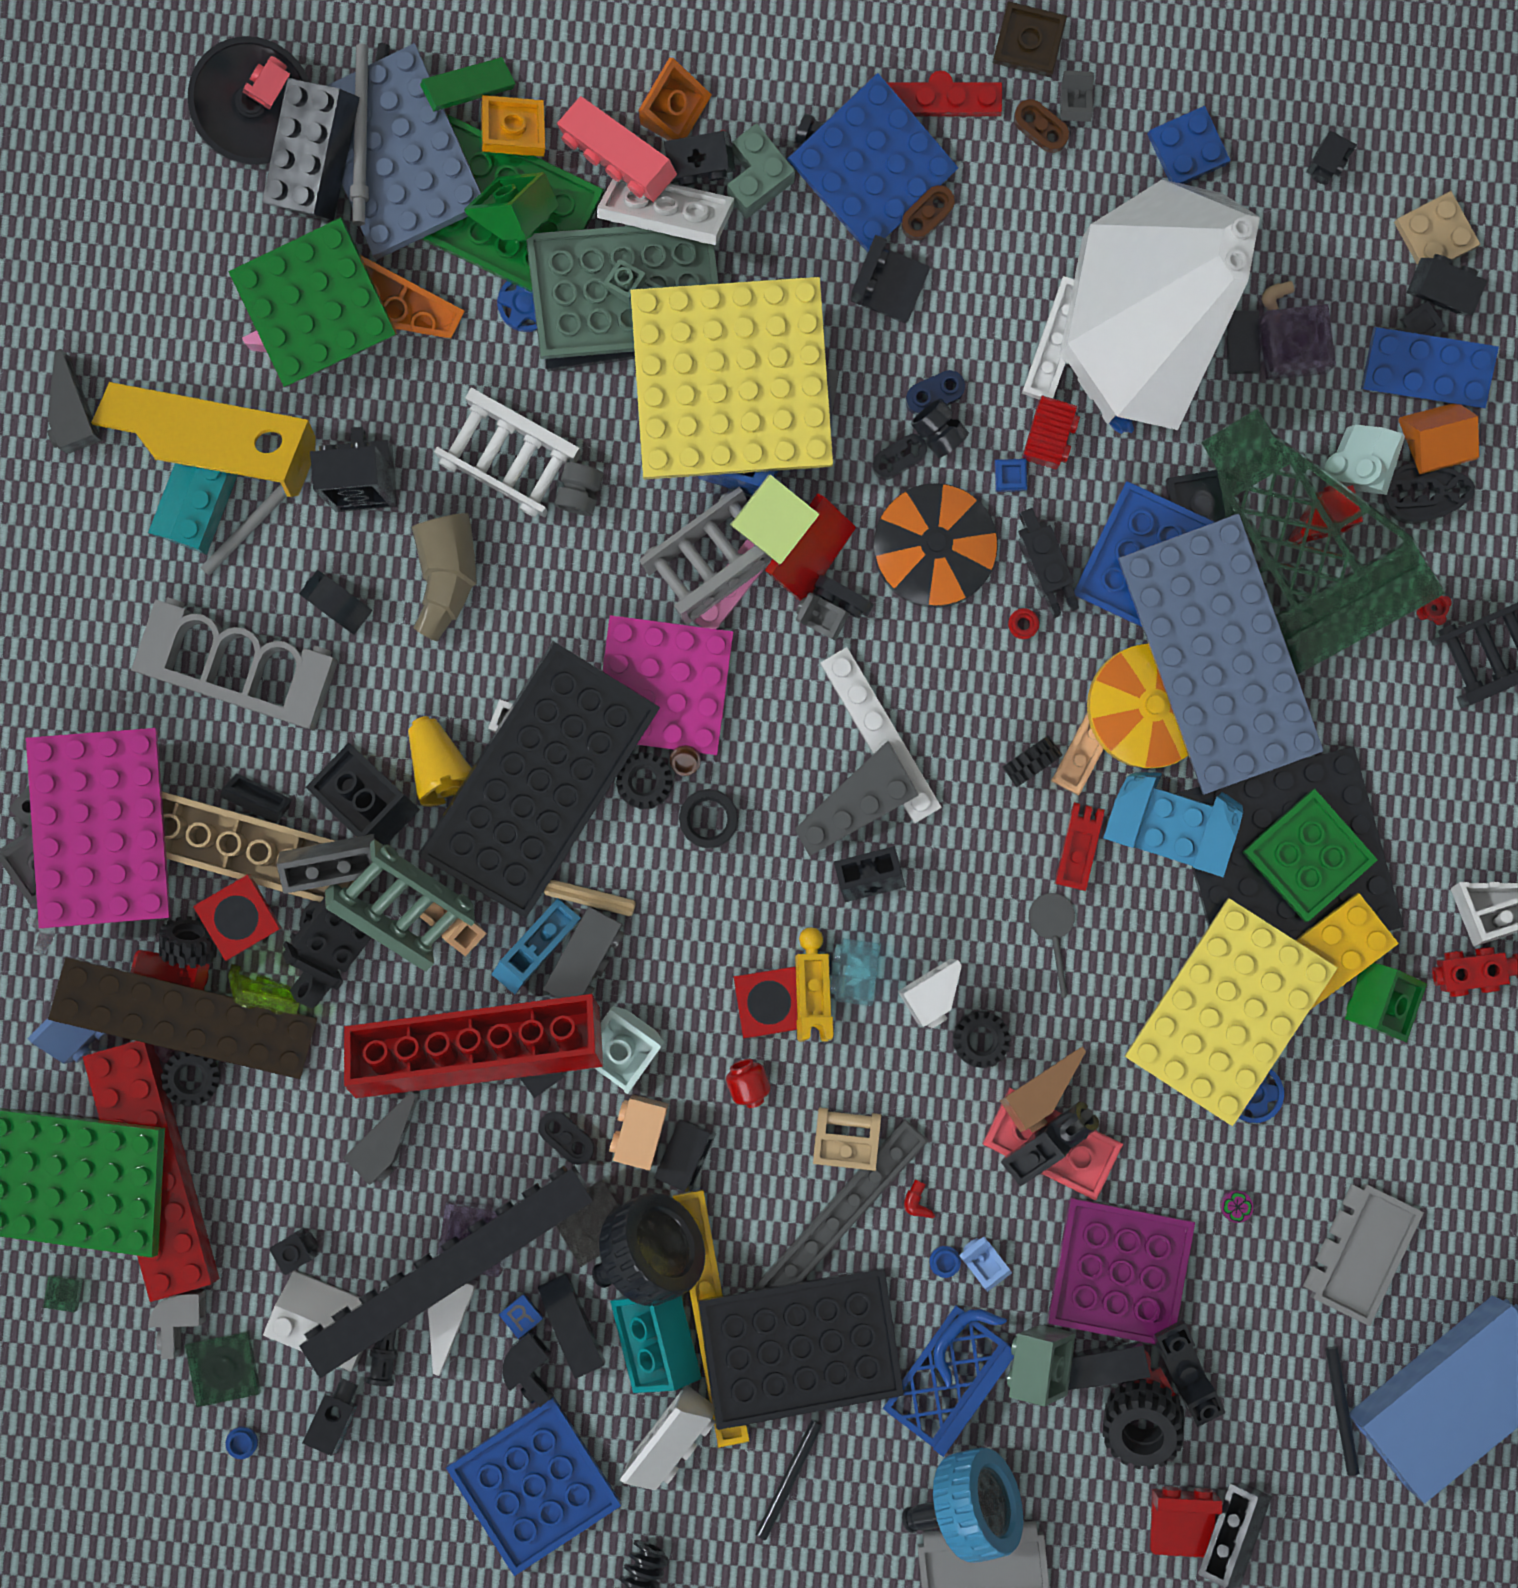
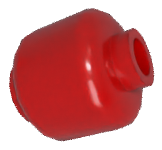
M744 1059L731 1065L729 1068L730 1072L726 1075L725 1081L732 1100L738 1105H746L747 1108H755L765 1102L764 1098L771 1090V1085L763 1065L753 1062L752 1059Z

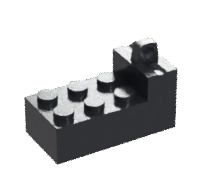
M363 427L351 428V443L319 446V451H310L313 490L335 512L397 507L393 446L388 440L367 442L366 431Z

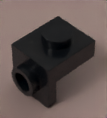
M301 1228L270 1247V1252L282 1273L287 1275L318 1256L319 1254L316 1249L319 1246L311 1232L306 1233L304 1228Z

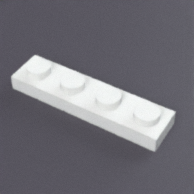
M1063 276L1021 394L1038 400L1042 395L1049 398L1054 397L1066 363L1060 355L1074 279Z

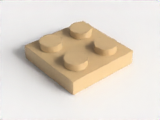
M1452 191L1399 217L1394 222L1417 265L1420 258H1433L1434 254L1454 260L1480 245Z

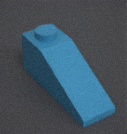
M557 898L499 961L491 975L515 995L575 927L581 917Z

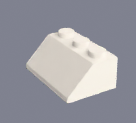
M949 959L898 990L899 995L915 1021L922 1027L928 1026L932 1029L948 1019L945 1014L952 1008L962 966L959 960Z
M294 1270L274 1306L263 1336L302 1351L299 1345L306 1340L304 1334L320 1323L325 1328L334 1322L331 1316L344 1307L348 1306L352 1310L361 1304L359 1301L360 1297ZM362 1352L339 1367L351 1372L357 1366Z
M688 1385L684 1386L631 1454L620 1481L624 1484L651 1490H657L663 1481L668 1484L679 1469L675 1465L681 1458L687 1460L697 1446L694 1441L700 1434L705 1437L715 1424V1420L712 1418L714 1415L713 1404Z

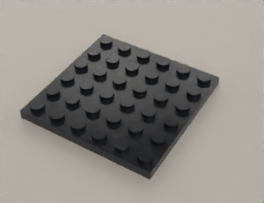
M1354 746L1295 761L1207 794H1202L1200 786L1174 793L1213 806L1216 797L1223 792L1243 806L1240 827L1224 877L1195 869L1192 866L1208 927L1226 900L1230 898L1295 940L1357 893H1360L1389 931L1404 927ZM1312 789H1316L1378 861L1309 922H1304L1242 851Z

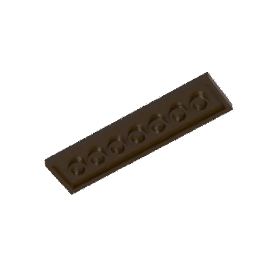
M65 956L48 1020L296 1079H301L317 1018L67 956Z

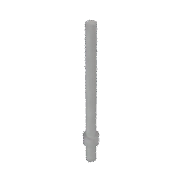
M357 44L355 95L360 97L354 122L353 185L350 186V200L353 202L352 223L362 226L365 225V203L369 201V187L366 186L368 45Z

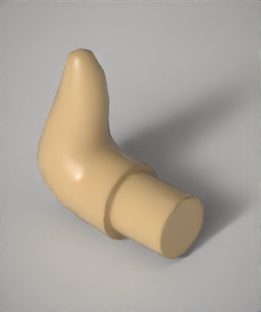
M1292 281L1274 284L1265 289L1262 294V303L1275 321L1279 319L1280 315L1276 300L1283 298L1284 295L1294 293L1295 289Z

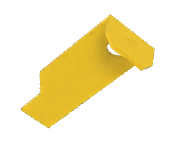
M109 382L91 422L95 426L136 433L155 460L280 482L287 497L299 496L311 466L310 451H315L316 436L307 419ZM267 432L278 433L282 437V443L277 450L271 453H262L256 449V441L262 434Z

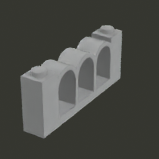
M169 597L166 598L165 602L155 599L131 668L132 671L315 731L338 664V660L330 657L332 651L314 645L313 650L303 648L301 652L294 646L282 641L264 644L260 637L244 628L233 627L223 630L218 623L201 614H192L184 609L185 603ZM207 624L212 630L213 643L201 679L199 680L173 671L187 631L194 625ZM240 637L249 638L255 650L254 659L242 693L214 684L225 649L231 641ZM279 651H290L296 661V670L284 706L281 707L254 698L269 657Z

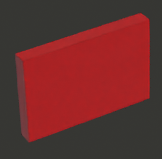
M818 493L809 506L819 513V516L781 564L772 559L765 569V572L799 601L814 591V585L819 576L825 575L857 528L827 498Z

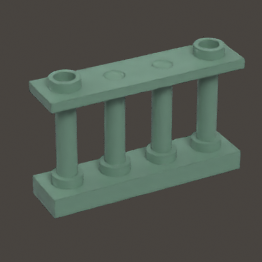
M374 839L370 843L372 863L348 888H342L337 884L330 885L325 890L326 909L427 972L434 964L432 944L458 918L470 926L475 923L473 903L465 895L456 894L399 856L397 851L391 846L382 845ZM383 870L398 878L374 904H367L357 898ZM408 886L422 894L399 920H391L382 914ZM433 902L447 910L423 936H416L407 930Z

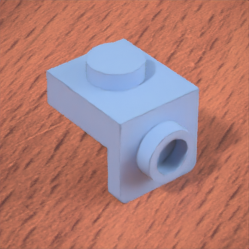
M985 1236L981 1239L971 1240L963 1248L964 1252L960 1254L962 1260L987 1292L1012 1274L1011 1270Z

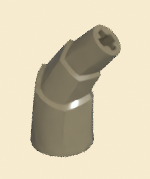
M469 513L443 516L411 527L422 576L427 581L422 601L424 606L413 628L434 641L440 639L452 620H457L471 588L477 585L475 553Z

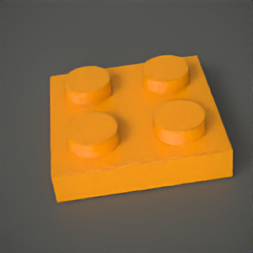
M482 95V152L544 157V100Z

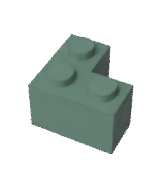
M757 123L732 141L733 155L745 168V171L727 184V196L734 198V205L745 219H748L795 181V170Z

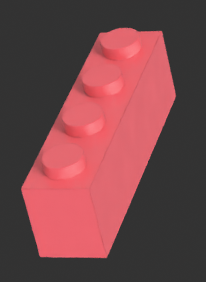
M582 96L576 100L557 122L558 127L563 133L561 139L568 147L576 150L578 147L583 151L584 157L595 166L600 163L605 167L606 173L617 182L622 179L628 184L629 190L639 198H642L644 195L654 202L677 176L669 158Z

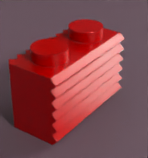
M1042 395L1038 401L1021 459H1026L1028 462L1057 470L1061 462L1066 463L1071 450V445L1066 444L1069 433L1075 434L1080 420V416L1075 415L1077 406Z

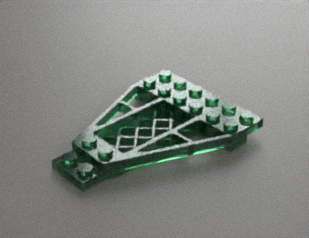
M1259 408L1201 442L1218 470L1225 517L1233 516L1234 513L1240 515L1244 528L1265 561V564L1259 567L1260 574L1265 571H1271L1290 603L1288 608L1275 614L1296 675L1445 594L1442 585L1414 538L1278 435L1273 434ZM1290 464L1295 473L1280 469ZM1310 469L1361 509L1341 521L1334 520L1306 471ZM1273 474L1269 490L1253 487V485ZM1277 474L1296 479L1291 496L1273 491ZM1299 480L1311 500L1295 497ZM1245 491L1243 501L1241 503L1237 495ZM1249 491L1268 495L1263 512L1245 508ZM1271 496L1290 501L1286 517L1267 513ZM1293 502L1312 506L1308 523L1289 519ZM1315 508L1328 528L1311 524ZM1368 513L1399 536L1403 543L1368 563L1362 564L1358 561L1344 538L1341 528ZM1248 514L1262 517L1258 530ZM1265 518L1284 523L1280 539L1261 535ZM1287 524L1306 528L1302 545L1283 540ZM1309 529L1328 533L1324 550L1305 546ZM1331 536L1334 537L1344 555L1327 551ZM1264 541L1278 544L1275 557H1273ZM1281 545L1300 550L1296 566L1277 562ZM1303 551L1322 555L1318 572L1299 567ZM1326 556L1344 561L1340 577L1321 573ZM1349 562L1353 571L1344 576ZM1280 568L1294 571L1291 584H1289ZM1297 572L1316 577L1312 593L1293 588ZM1319 578L1334 581L1316 591ZM1296 595L1303 596L1305 598L1299 601Z

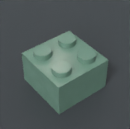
M1041 1324L1018 1333L1013 1340L1011 1348L1014 1362L1007 1378V1385L1010 1387L1009 1398L1045 1407L1067 1396L1076 1333Z

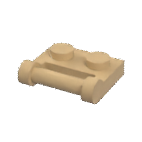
M819 1107L813 1164L876 1171L881 1114L872 1113V1116L829 1112L828 1108ZM827 1124L870 1129V1137L826 1133Z

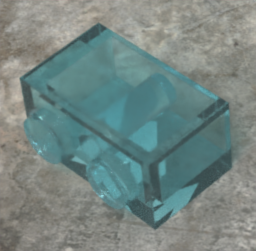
M842 938V944L835 945L833 962L839 963L837 975H831L830 994H834V1001L872 1006L881 944Z

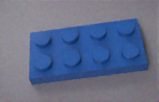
M1373 327L1361 389L1486 409L1499 346Z

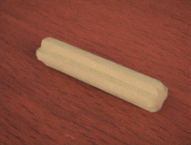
M552 879L544 890V894L547 896L626 916L633 915L636 905L635 901Z

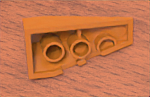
M360 254L395 329L452 338L465 312L464 310Z

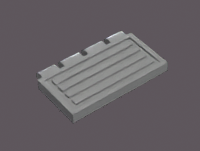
M1365 1183L1362 1188L1351 1184L1342 1204L1352 1208L1351 1212L1348 1214L1339 1209L1329 1230V1233L1337 1236L1338 1239L1336 1242L1325 1238L1315 1261L1325 1265L1323 1271L1312 1266L1303 1287L1313 1291L1310 1296L1313 1299L1371 1326L1424 1212Z
M1036 1521L1023 1522L1021 1540L1013 1553L989 1561L970 1563L960 1559L947 1545L941 1530L922 1532L923 1543L917 1544L921 1588H1050L1043 1531L1037 1532Z

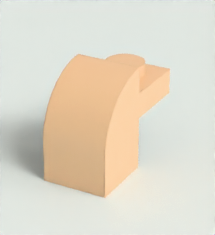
M433 902L420 918L430 926H433L447 910ZM458 918L441 936L447 943L466 957L487 933L476 921L470 926Z

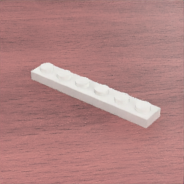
M846 647L820 662L821 667L871 752L874 754L887 741L892 745L919 796L903 804L913 823L915 824L942 808L848 648Z

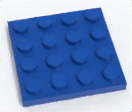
M879 73L875 74L787 158V161L867 253L875 235L886 238L902 223L905 212L931 187L944 183L958 169V166Z
M1126 481L1074 588L1076 597L1142 627L1118 558L1214 523V521Z
M554 1396L542 1407L537 1406L446 1467L514 1576L622 1505V1502Z

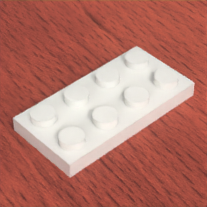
M612 179L597 207V218L716 245L734 208V198L670 183L658 198L652 202L644 195L642 198H639L633 194L627 187L628 184L622 179L619 182Z

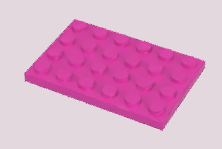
M147 728L26 738L39 929L171 918L157 729Z

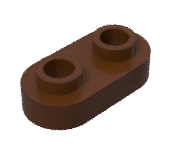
M1033 99L1024 100L1017 106L1014 113L1015 126L1041 149L1049 153H1056L1066 146L1069 139L1067 125L1045 106ZM1031 115L1034 121L1026 122L1024 116ZM1049 134H1054L1057 136L1058 140L1056 142H1051L1048 140L1047 136Z
M941 185L931 187L905 212L901 224L904 235L911 240L919 241L925 239L953 210L955 198L952 191ZM936 200H940L943 202L944 206L942 208H936L934 207L933 202ZM918 221L922 224V228L915 230L911 224Z

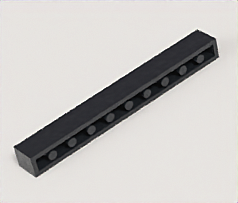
M565 1165L548 1175L551 1181L542 1187L538 1183L532 1185L521 1193L524 1199L513 1205L511 1200L501 1205L494 1210L497 1216L487 1223L484 1218L478 1220L467 1228L470 1234L459 1240L457 1236L452 1237L440 1245L443 1251L433 1258L430 1253L424 1255L413 1263L416 1269L406 1275L403 1271L398 1272L386 1280L388 1287L379 1293L375 1288L359 1298L361 1304L356 1308L350 1310L346 1306L331 1317L334 1322L325 1328L320 1323L304 1334L306 1340L299 1347L319 1379L593 1202L595 1197L575 1165L568 1170Z

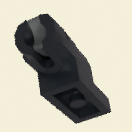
M1078 1102L1032 1134L1027 1142L1006 1155L1001 1163L1021 1187L1066 1157L1071 1148L1097 1130L1099 1120L1088 1109L1086 1103Z

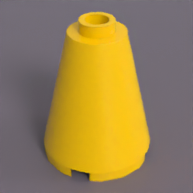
M423 716L412 722V726L408 729L417 798L422 806L431 807L445 804V797L453 794L455 796L472 768L437 719Z

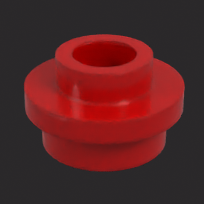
M1027 608L1014 611L1008 620L1010 633L1022 640L1033 637L1039 629V619L1036 613ZM1020 619L1027 620L1029 623L1028 629H1020L1018 621Z

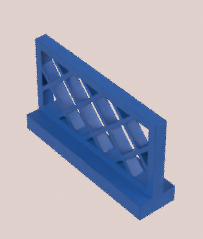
M957 1305L902 1380L903 1390L909 1382L911 1384V1390L903 1391V1396L912 1395L915 1413L902 1415L892 1406L898 1397L890 1398L882 1408L931 1445L933 1450L943 1457L1014 1358V1355L1011 1353L1012 1345L1004 1341L979 1321H973L969 1323L970 1336L956 1337L953 1342L971 1339L974 1358L956 1361L952 1342L949 1345L952 1361L947 1362V1365H953L956 1384H951L950 1388H947L946 1385L937 1386L935 1368L937 1367L933 1361L932 1349L957 1314L960 1315L965 1312ZM973 1326L983 1334L974 1335ZM988 1337L998 1344V1347L991 1356L978 1357L975 1339ZM927 1356H929L930 1365L921 1366ZM988 1360L980 1371L979 1361ZM975 1362L976 1378L972 1382L960 1383L957 1365ZM931 1369L933 1387L916 1390L914 1382L915 1373L918 1370ZM969 1386V1388L962 1396L960 1387ZM956 1388L959 1402L953 1408L941 1409L938 1391ZM934 1391L937 1410L919 1412L916 1394ZM951 1412L943 1423L942 1413ZM938 1414L940 1428L934 1437H931L922 1430L920 1417ZM916 1417L917 1425L910 1421L908 1418Z

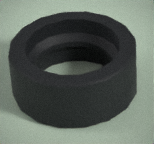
M712 789L699 790L690 795L681 806L679 814L680 828L687 840L697 847L706 849L717 848L727 843L736 832L738 824L737 809L732 800L721 791ZM710 800L723 806L727 814V823L722 833L708 838L700 836L694 831L691 826L690 817L692 810L697 804Z

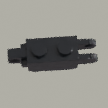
M1033 508L1020 512L1019 517L1024 529L1018 531L1020 535L1018 542L1038 594L1041 598L1045 597L1054 618L1061 616V609L1054 595L1058 591L1063 590L1067 605L1072 611L1079 609V604L1072 588L1074 581L1051 525L1047 526L1045 520L1038 522Z

